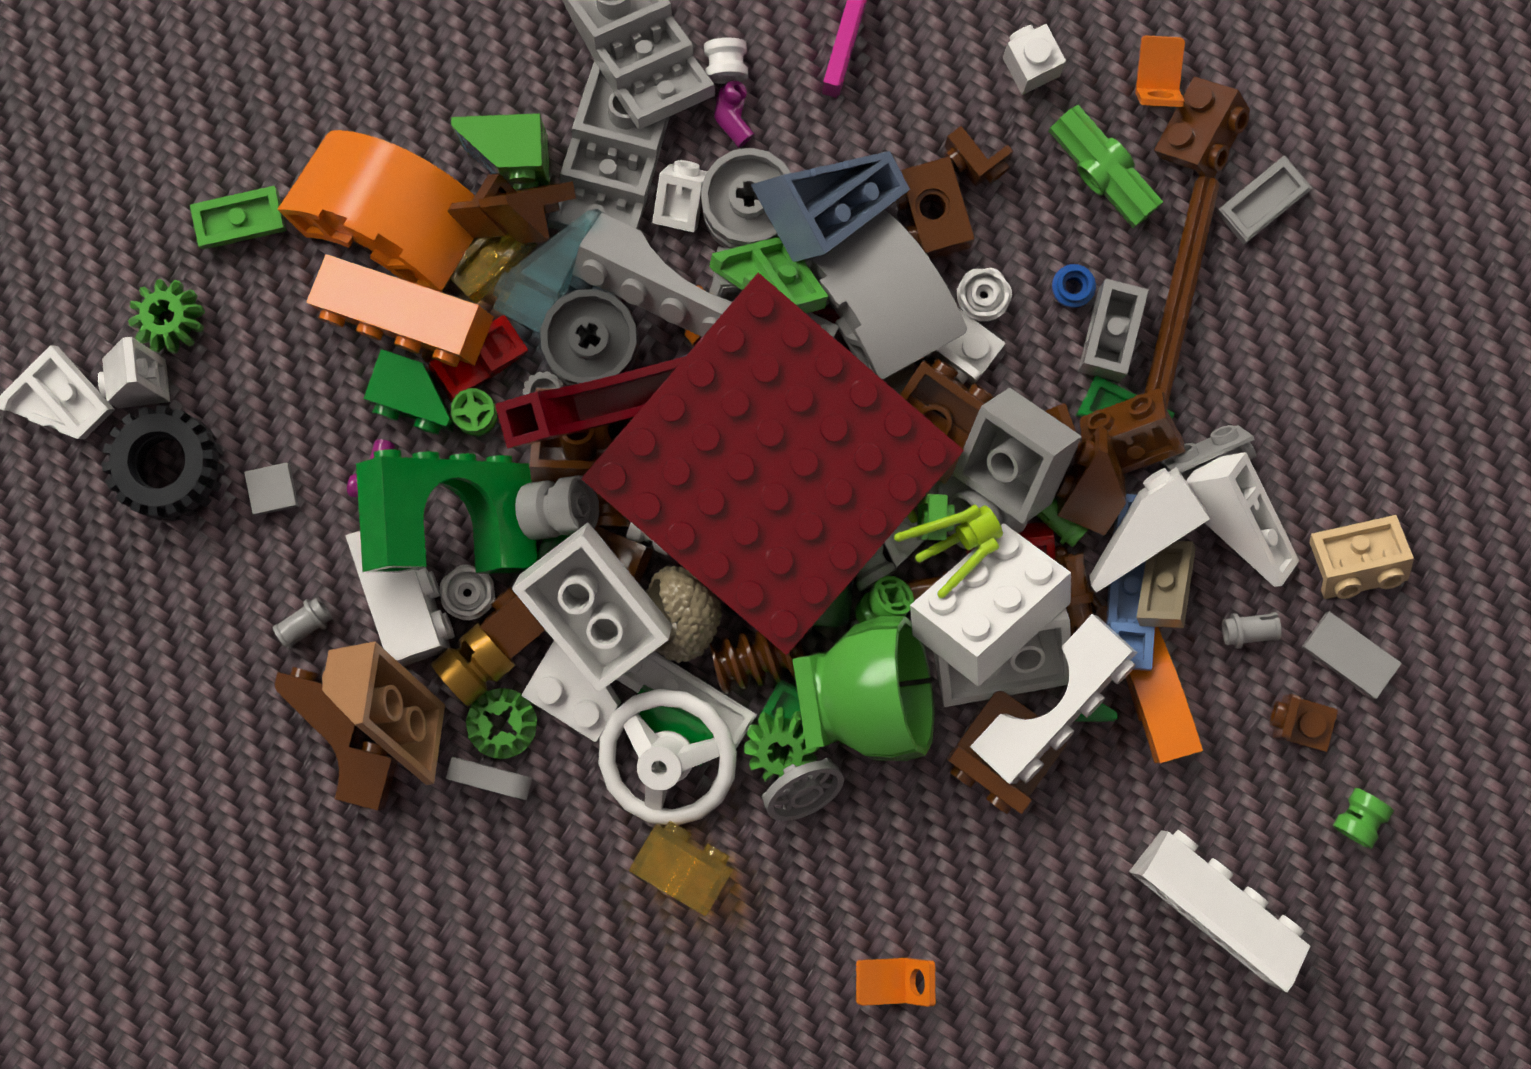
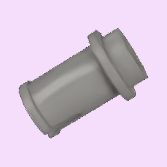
M318 597L312 601L306 599L303 601L304 607L272 627L279 641L288 650L319 627L322 630L327 628V622L332 619V616Z
M1271 612L1270 614L1239 617L1236 613L1231 614L1230 619H1223L1222 621L1223 639L1226 645H1234L1236 649L1242 648L1244 643L1269 640L1278 641L1281 639V623L1278 614Z

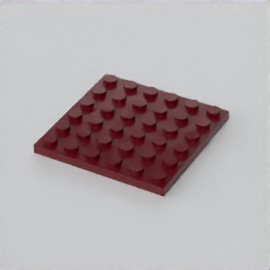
M758 272L581 480L787 656L964 450Z

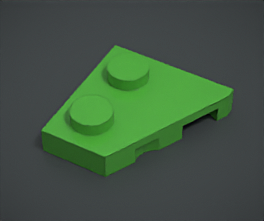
M779 236L712 253L709 265L712 271L741 290L759 272L805 313L821 310L826 306L828 295L804 260L796 262L791 260Z

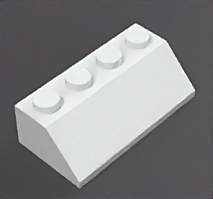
M1161 830L1129 872L1264 982L1287 993L1293 986L1310 948V945L1300 938L1304 930L1283 914L1279 920L1265 910L1269 902L1252 888L1247 886L1244 891L1240 890L1229 881L1234 874L1216 859L1212 858L1207 863L1198 856L1195 851L1199 846L1184 833L1177 830L1172 835L1168 831Z

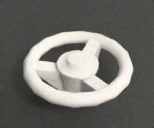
M655 689L632 696L611 714L600 736L598 764L607 790L624 810L648 823L679 826L703 819L723 802L735 779L737 751L728 725L710 704L684 691ZM659 706L681 708L700 718L712 732L714 738L690 744L684 736L673 731L654 733L639 713ZM623 729H625L639 757L637 773L640 780L646 785L645 802L636 798L622 782L615 762L617 740ZM719 757L718 774L710 790L691 805L676 809L663 808L667 789L684 779L692 767Z

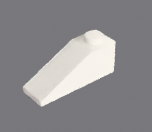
M122 338L102 358L103 372L98 373V386L101 396L106 398L107 403L117 408L170 402L166 359L135 338Z
M1247 453L1215 457L1197 465L1186 481L1208 513L1210 519L1205 524L1274 587L1282 586L1299 562V559Z
M1177 467L1169 472L1166 468H1163L1153 473L1143 482L1145 488L1138 492L1089 575L1091 586L1096 593L1210 519L1206 509Z

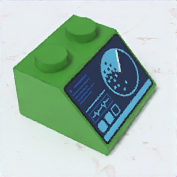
M540 113L451 117V126L462 148L490 174L500 173L516 191L550 184L548 135Z

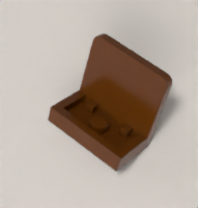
M996 691L946 759L954 765L950 771L952 775L970 788L977 781L988 789L990 794L986 800L1008 815L1012 808L1022 814L1032 801L1029 796L1064 750L1067 741L1058 750L1051 746L1039 760L1044 765L1029 782L1024 783L1021 779L1016 784L1006 782L970 746L1000 714H1008L1024 720L1035 719L1039 716L1006 692Z

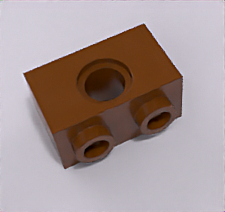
M950 156L900 170L910 190L895 202L899 211L906 209L910 226H906L905 229L917 241L929 259L971 248L975 238ZM926 202L937 203L942 208L943 215L938 219H927L920 212V206Z

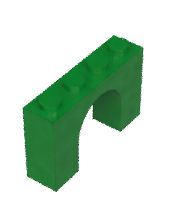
M395 449L375 451L373 459L356 463L362 572L402 573L427 567L424 509L430 493L437 485L454 492L463 501L470 514L473 527L476 574H514L525 571L537 562L536 540L529 539L523 534L516 517L515 503L521 486L532 483L530 463H513V458L509 455L490 456L486 458V461H477L476 454L471 453L454 454L449 456L450 459H440L439 452L433 451L413 453L412 458L402 457L401 450Z

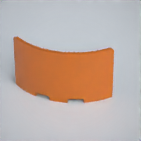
M332 130L325 136L277 209L306 238L323 239L348 248L354 241L372 250L370 259L389 270L399 279L438 292H442L474 240L447 211L452 203L472 201L475 195L470 190L420 156L385 140L352 131Z

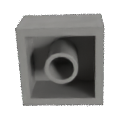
M1008 388L981 406L953 476L1019 522L1025 524L1051 505L1082 436L1013 389Z

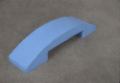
M1126 494V504L1115 519L1113 535L1137 495ZM1145 561L1108 585L1106 624L1138 652L1131 659L1135 664L1133 669L1151 671L1155 627L1140 626L1136 618Z

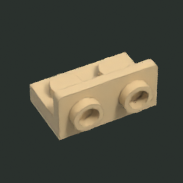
M1397 515L1312 533L1309 542L1323 578L1321 592L1324 599L1334 597L1341 599L1351 598L1361 591L1378 587L1391 589L1409 579L1414 557Z

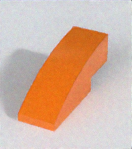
M1155 627L1152 670L1133 669L1126 676L1138 720L1142 721L1154 763H1163L1201 752L1203 749L1174 664L1159 628Z

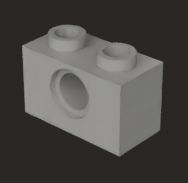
M1110 279L1104 280L1098 289L1077 372L1092 376L1097 375L1119 383L1128 373L1149 289Z

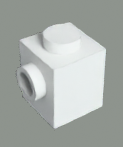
M1047 24L1036 29L1032 25H1028L1014 32L1009 37L1010 42L1007 43L1003 60L1022 95L1060 77L1066 60Z

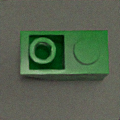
M381 349L363 398L370 405L374 406L372 413L392 421H398L399 415L416 420L414 423L415 428L434 435H439L440 429L453 432L455 423L427 367L422 362Z

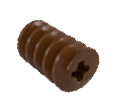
M756 631L754 644L750 643L744 633L739 634L736 648L732 646L727 637L721 639L720 651L718 652L710 643L718 684L724 694L730 693L731 683L734 679L741 690H747L749 676H753L760 687L765 686L767 672L771 673L777 683L782 682L784 668H787L793 678L796 679L793 659L804 656L801 640L786 656L759 631Z

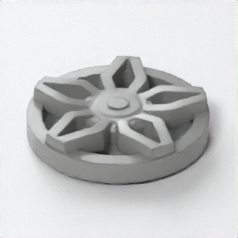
M830 758L806 763L801 766L792 764L783 769L784 775L778 778L769 787L767 792L762 794V800L771 818L778 821L796 820L818 811L832 801L840 792L844 783V777L839 767ZM830 774L833 775L832 780L827 779ZM774 805H783V809L776 808Z

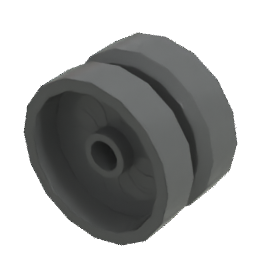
M597 289L576 290L559 298L547 311L540 329L542 352L553 374L562 380L566 386L632 371L635 369L640 355L639 334L628 308L614 295ZM590 337L598 339L599 344L596 347L589 344L588 349L584 348L586 339Z

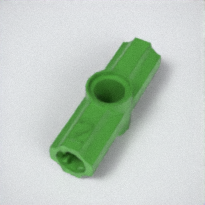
M1079 105L1068 110L1050 127L1048 132L1075 161L1077 171L1086 185L1096 194L1104 195L1132 228L1142 223L1161 206L1163 201L1134 169L1135 163L1128 151L1116 139H1108Z

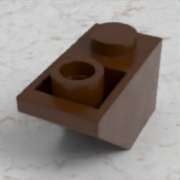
M1098 426L1090 440L1085 438L1081 442L1075 455V464L1069 473L1065 472L1055 496L1057 497V516L1105 536L1126 504L1125 477L1108 430Z

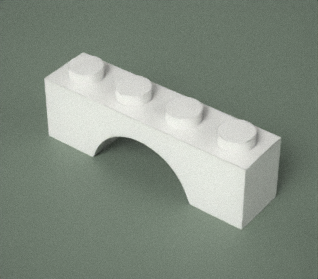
M1091 614L1061 647L1068 662L1069 682L1060 703L1049 713L1035 719L1024 720L1008 714H1000L970 746L1009 784H1016L1020 779L1024 783L1029 782L1044 765L1039 760L1051 746L1058 750L1074 733L1070 725L1082 713L1087 718L1104 701L1105 697L1100 694L1112 680L1119 684L1135 667L1131 659L1138 652L1098 616Z

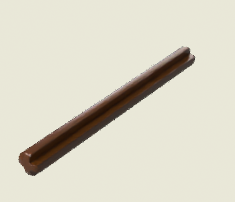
M1199 176L1194 183L1145 393L1161 389L1165 395L1167 407L1220 186L1217 179L1208 176Z

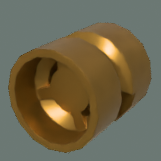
M479 623L459 639L460 648H448L431 663V666L443 682L467 706H470L487 691L486 682L488 680L497 682L515 666L514 662L511 659L509 660L480 628L481 625Z

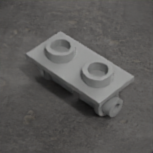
M1239 425L1223 426L1214 430L1208 439L1196 444H1184V453L1160 461V464L1168 471L1177 467L1184 479L1187 480L1197 465L1215 457L1246 452L1250 460L1256 458L1255 449L1250 443L1255 439L1253 435Z

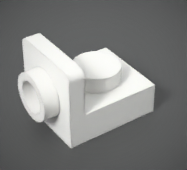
M684 160L675 161L674 164H669L661 171L652 223L695 232L698 228L702 205L701 189L705 174L708 171L700 170V165Z

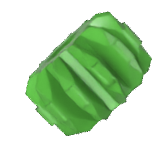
M162 279L156 280L154 293L146 287H140L139 292L145 298L143 302H129L130 308L139 313L128 320L131 327L139 329L135 338L142 344L150 341V349L156 353H159L164 346H166L170 353H178L179 340L189 347L194 345L193 338L188 334L191 330L195 332L204 331V326L194 319L205 314V309L201 305L194 304L198 297L196 292L192 289L184 291V285L177 280H174L169 287H167ZM169 310L172 311L174 317L171 322L165 319V323L159 320L163 311L169 314Z
M782 707L777 708L775 719L763 712L759 715V725L752 724L748 728L747 736L751 740L745 742L744 752L753 756L749 763L751 770L764 767L762 778L765 782L771 779L773 774L779 775L780 778L784 775L783 769L792 764L801 766L817 761L814 752L818 751L820 747L806 749L803 724L800 725L801 713L799 710L793 713L791 719L785 718V711ZM775 742H778V744H779L780 746H778L777 748H775V747H774ZM789 744L790 749L786 750L784 746Z

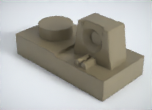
M1175 541L1146 560L1136 617L1140 626L1184 628L1196 551L1193 541Z

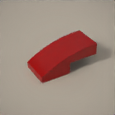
M504 314L492 321L475 366L459 361L457 367L434 359L429 363V369L450 401L453 402L454 397L461 391L479 387L524 356L528 349Z

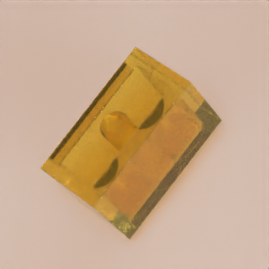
M670 820L666 826L657 823L628 871L706 917L734 867L727 864L730 856L709 843L706 844L704 850L688 840L692 833Z

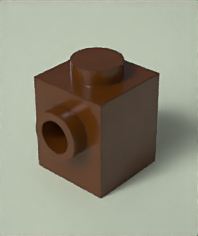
M511 587L491 603L495 610L485 618L480 626L509 660L545 631L544 627Z

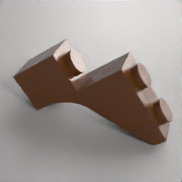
M292 667L290 675L277 672L274 683L276 691L328 741L336 754L339 765V780L334 799L377 811L384 810L398 761L394 757L388 756V752L376 743L363 741L361 748L356 747L361 729L322 691L323 684L316 682L318 673L297 667Z

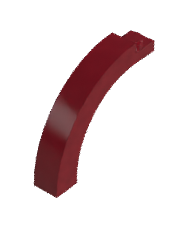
M686 356L584 383L536 391L496 403L495 407L507 449L632 419Z

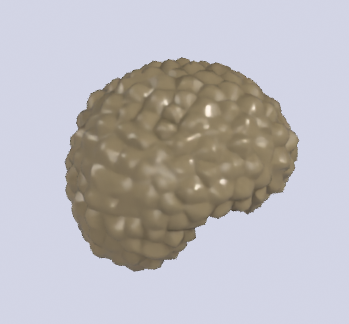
M666 566L660 569L659 573L654 574L649 588L646 590L647 595L672 624L669 640L654 651L664 655L670 661L675 660L677 663L695 659L697 656H702L704 650L713 641V636L716 635L717 627L720 625L719 619L722 616L721 602L717 595L685 568Z

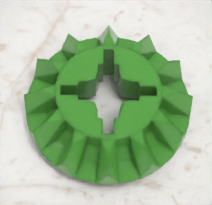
M506 688L493 689L483 693L471 704L466 718L468 738L480 753L496 759H506L517 756L531 744L537 729V717L532 704L521 696L522 694ZM512 707L508 723L513 726L512 729L517 732V735L501 731L498 735H494L492 740L489 739L492 735L491 731L494 724L485 715L486 712L501 716Z

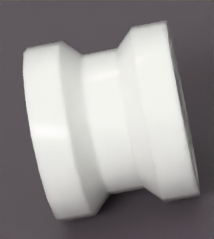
M729 37L712 39L704 43V55L709 58V66L705 69V72L713 83L727 84L732 80L741 82L748 78V67L743 63V56L747 53L746 41Z

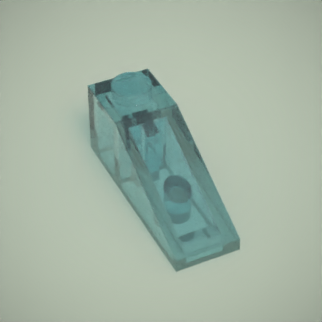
M599 209L586 211L512 268L509 274L504 272L493 291V295L498 297L493 309L540 333L547 311L559 298L565 296L574 278L572 273L579 245L602 211Z

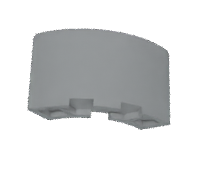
M885 210L881 211L826 254L804 259L828 295L826 305L830 304L840 317V319L835 321V324L839 326L838 330L851 353L881 379L892 375L961 337L967 331V326L954 298L927 254L912 235Z

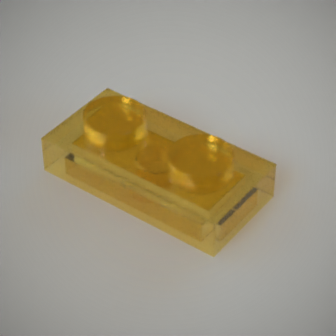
M509 233L506 236L478 238L464 252L461 261L450 277V281L474 304H477L538 244L537 242L520 243Z

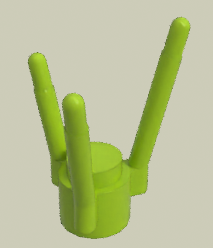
M974 504L960 513L895 534V541L901 542L961 523L955 527L956 533L915 556L917 562H922L959 542L967 550H971L974 547L978 549L937 592L939 598H945L987 555L999 549L996 540L1003 536V530L997 517L988 506L983 505L978 508Z

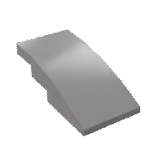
M562 0L593 59L638 130L715 96L714 83L693 56V44L673 18L669 0Z
M595 60L572 127V139L560 172V183L573 181L576 199L559 202L560 211L551 212L548 218V228L583 237L587 235L601 212L631 227L639 228L669 117L638 130Z

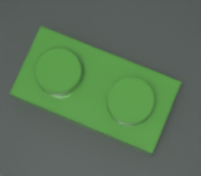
M275 186L190 204L198 247L204 250L287 231L284 216L277 210L281 204L278 189Z
M925 495L918 503L917 526L954 515L955 508L954 505L948 504V495ZM954 525L918 536L916 540H946L947 532H953Z

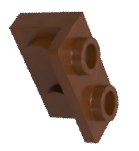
M1161 389L1137 395L1080 418L1082 441L1085 438L1090 440L1098 426L1108 430L1123 474L1185 452L1184 440L1167 411L1165 395Z

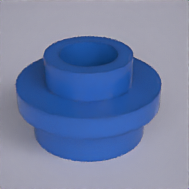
M1078 264L1062 267L1055 274L1052 281V292L1055 299L1063 306L1069 308H1079L1086 305L1092 299L1096 290L1093 274L1086 267ZM1069 280L1077 281L1081 286V291L1077 294L1069 293L1066 289V282Z

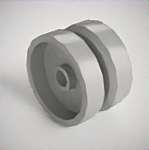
M744 148L732 150L717 159L705 174L701 189L704 222L713 239L721 246L732 249L778 237L751 184L791 173L782 160L772 153L760 149ZM753 199L754 206H744V200Z

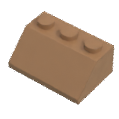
M376 641L329 650L326 668L322 675V691L359 729L424 784H434L445 704Z

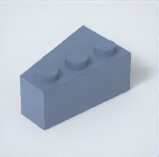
M890 151L784 174L751 184L793 262L826 254L910 190Z

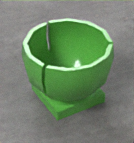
M880 616L856 624L829 651L817 652L793 659L806 749L824 747L840 741L873 760L908 761L926 756L933 742L934 704L932 683L899 687V682L931 677L923 643L913 636L912 621L907 617Z

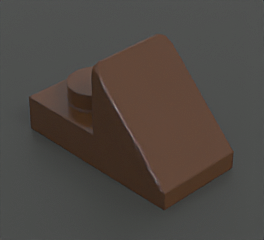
M573 181L484 197L478 199L480 208L518 242L527 244L548 241L549 234L545 214L560 211L559 202L576 199Z

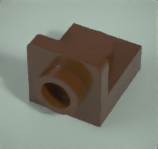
M1294 694L1283 695L1282 702L1276 701L1271 712L1269 724L1275 727L1272 737L1321 752H1327L1338 709L1301 699V696Z

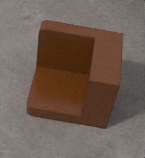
M500 173L488 174L472 201L452 203L447 211L473 239L506 236L508 232L480 208L478 199L516 190Z

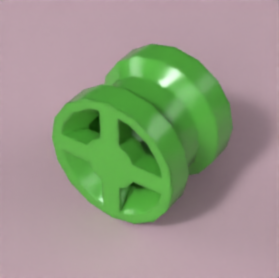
M468 388L461 391L453 399L451 416L464 433L471 436H481L489 433L494 428L498 420V414L494 401L486 392L477 388ZM482 412H486V413H483V414H482V416L479 418V422H478V417L481 415V413H482Z

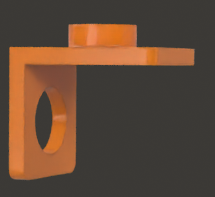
M1145 35L1141 38L1135 94L1141 105L1184 107V98L1180 92L1185 41L1182 37Z
M907 957L858 960L856 962L857 1004L867 1006L907 1003L926 1007L935 1006V962ZM919 970L923 973L925 980L922 994H919L916 988V974Z

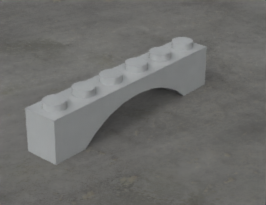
M602 212L579 245L572 275L701 337L705 335L732 303V301L708 293L682 278L656 254L640 230ZM811 312L806 313L835 338L839 329L838 325Z

